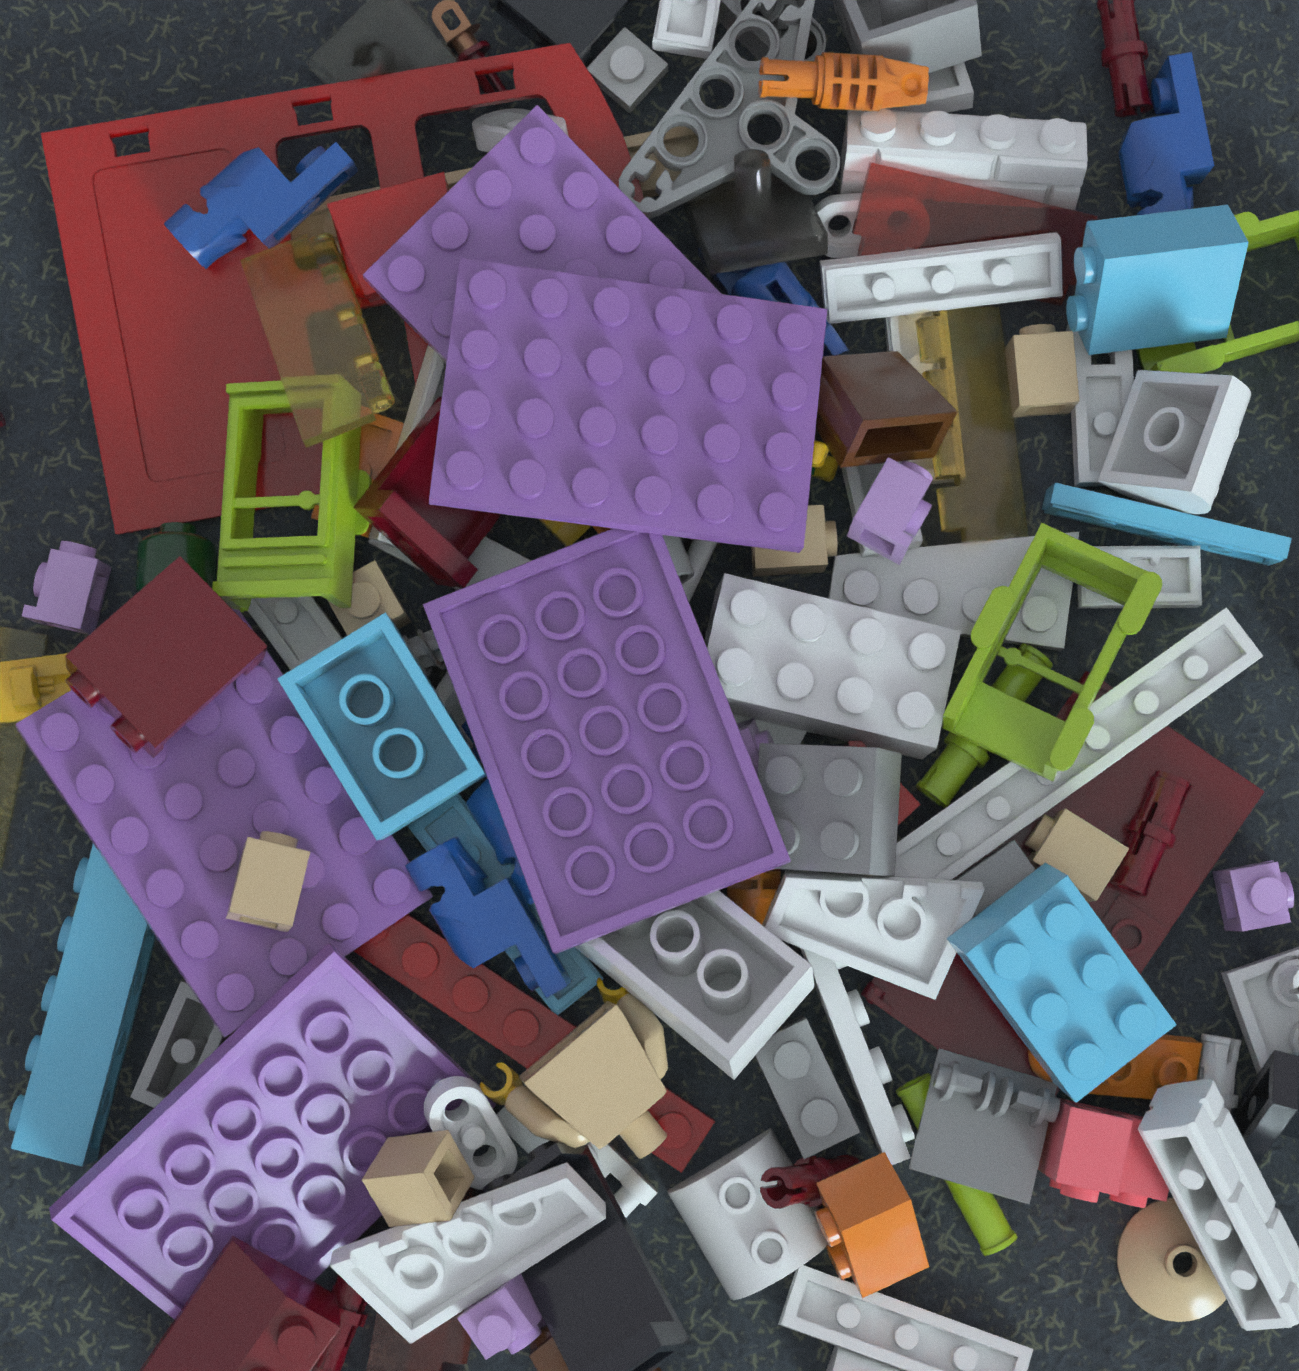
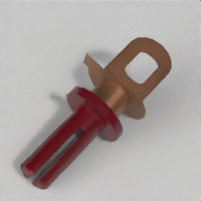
M454 0L439 2L432 11V19L447 43L436 50V52L440 53L441 51L455 48L459 56L454 62L486 57L485 54L489 51L491 45L487 40L478 42L474 36L480 28V24L471 25L458 3ZM450 9L454 10L461 21V24L454 30H449L441 18L443 13ZM496 73L486 74L497 92L507 90ZM485 75L475 76L485 94L495 92Z

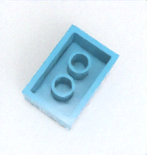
M386 612L277 678L376 840L386 839L487 776L477 756L396 625Z
M1046 862L946 938L1035 1059L1049 1075L1053 1083L1075 1103L1177 1025L1069 876Z

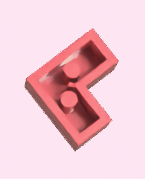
M1060 1098L1057 1118L1054 1123L1048 1122L1038 1170L1050 1178L1049 1186L1060 1189V1194L1096 1203L1098 1202L1099 1192L1110 1194L1109 1199L1112 1201L1140 1208H1146L1148 1198L1167 1202L1169 1189L1138 1131V1127L1143 1119L1142 1116L1079 1102L1075 1103L1074 1101Z

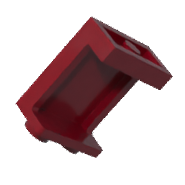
M439 396L353 508L437 585L465 588L479 570L468 559L502 514L429 505L442 396Z
M179 556L65 656L66 669L71 674L65 679V682L88 707L92 708L98 702L115 719L110 725L111 730L127 748L137 753L143 747L154 758L163 750L164 744L237 677L242 673L246 676L264 660L268 646Z

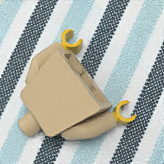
M599 977L596 983L605 1004L520 1076L508 1065L497 1063L496 1066L507 1076L506 1084L501 1090L492 1091L483 1082L480 1083V1089L493 1102L505 1105L506 1110L537 1137L553 1142L565 1143L573 1148L583 1146L590 1141L600 1150L616 1136L620 1135L635 1155L641 1159L654 1151L667 1137V1133L648 1111L667 1092L661 1081L668 1069L664 1029L656 1015L623 987L617 990L607 989Z

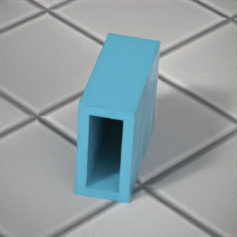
M1220 205L1086 222L1083 247L1077 248L1074 254V270L1077 284L1075 295L1068 297L1066 314L1070 330L1079 333L1088 355L1227 338L1248 247V240L1229 206Z

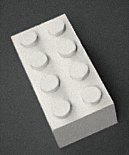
M724 573L715 592L704 642L733 714L847 742L862 741L868 747L886 749L902 753L905 756L923 759L937 749L961 631Z
M719 890L575 946L576 949L733 1080H735L814 988L812 965Z

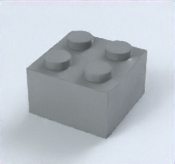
M833 0L837 19L852 54L883 55L884 58L926 66L929 68V73L982 56L976 0Z
M760 743L758 778L791 859V862L774 869L895 876L902 753L875 747Z

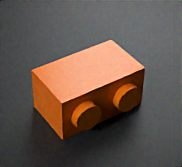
M885 1152L816 1183L824 1208L815 1211V1216L828 1243L826 1245L827 1252L839 1278L844 1280L851 1276L862 1298L929 1268L912 1201Z

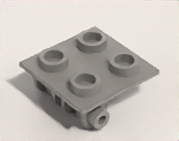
M939 1048L909 1169L1030 1204L1048 1122H1055L1060 1108V1098L1055 1097L1057 1085L1035 1076Z

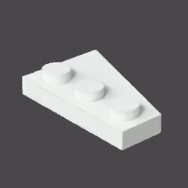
M785 870L762 926L782 941L935 1000L957 953L946 938L972 919L985 889L982 882Z

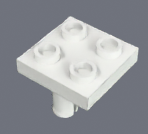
M1299 947L1222 972L1225 986L1256 1073H1259L1274 1050L1299 1056Z

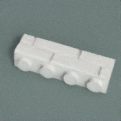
M887 108L880 109V111L847 110L841 155L840 194L905 190L915 194L920 200L932 199L933 201L1037 208L1046 206L1052 209L1075 210L1080 194V186L1083 184L1087 170L1086 124L1083 122H1069L1060 118L1037 120L1009 118L999 114L976 116L949 114L944 111L915 112L889 110Z
M1208 1078L1168 1084L1158 1088L1149 1105L1151 1110L1146 1111L1138 1131L1241 1328L1250 1331L1291 1328L1299 1324V1247L1279 1209L1275 1208L1276 1202L1228 1109L1224 1108V1100L1214 1080Z

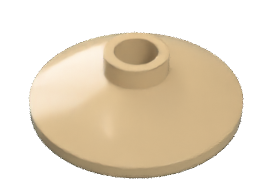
M1167 1198V1202L1161 1200L1154 1201L1146 1205V1208H1142L1134 1214L1125 1226L1117 1248L1119 1276L1132 1300L1149 1314L1163 1320L1186 1322L1202 1318L1221 1306L1226 1297L1174 1198ZM1181 1252H1189L1193 1259L1192 1267L1186 1273H1176L1173 1268L1175 1256Z

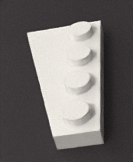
M1079 532L1065 533L1079 539ZM1035 536L912 548L907 550L900 565L880 554L862 558L861 553L837 555L833 561L828 599L961 631L960 636L971 638V631L992 590L998 586L1009 587ZM1041 568L1003 643L1017 645L1025 643L1027 646L1031 645L1037 648L1063 650L1073 582Z
M566 1162L462 1201L451 1221L395 1226L332 1250L330 1267L400 1335L412 1344L606 1219V1203Z

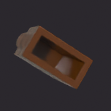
M898 351L823 356L816 429L840 468L885 463L888 457L896 462L935 457L958 411Z

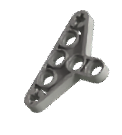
M750 0L625 167L619 178V189L648 219L659 216L759 165H762L794 190L804 195L823 193L833 185L840 169V156L837 148L829 139L795 115L797 98L769 96L760 98L758 81H784V77L759 75L761 60L747 61L740 57L735 48L737 38L743 33L749 31L762 34L769 44V51L765 57L769 59L804 61L815 0H797V3L801 6L799 9L793 5L786 7L778 18L776 26L779 29L787 30L782 38H779L777 29L767 20L775 10L777 0ZM760 11L763 17L755 15L756 12ZM712 79H721L727 82L732 87L734 93L732 102L722 109L707 107L701 101L699 91L704 83ZM761 114L770 115L779 122L782 130L781 136L776 142L769 145H760L749 137L747 126L749 121L755 116ZM678 126L687 127L696 134L698 146L691 155L676 157L666 150L663 139L672 128ZM807 150L821 152L829 163L828 174L817 181H809L802 178L795 166L796 158L802 152ZM651 153H654L664 167L673 171H680L681 173L675 181H672L669 172L665 169L656 182V193L660 197L656 201L650 197H645L639 203L633 199L635 187L631 182L635 178L641 182L648 180L656 169V162L647 158Z

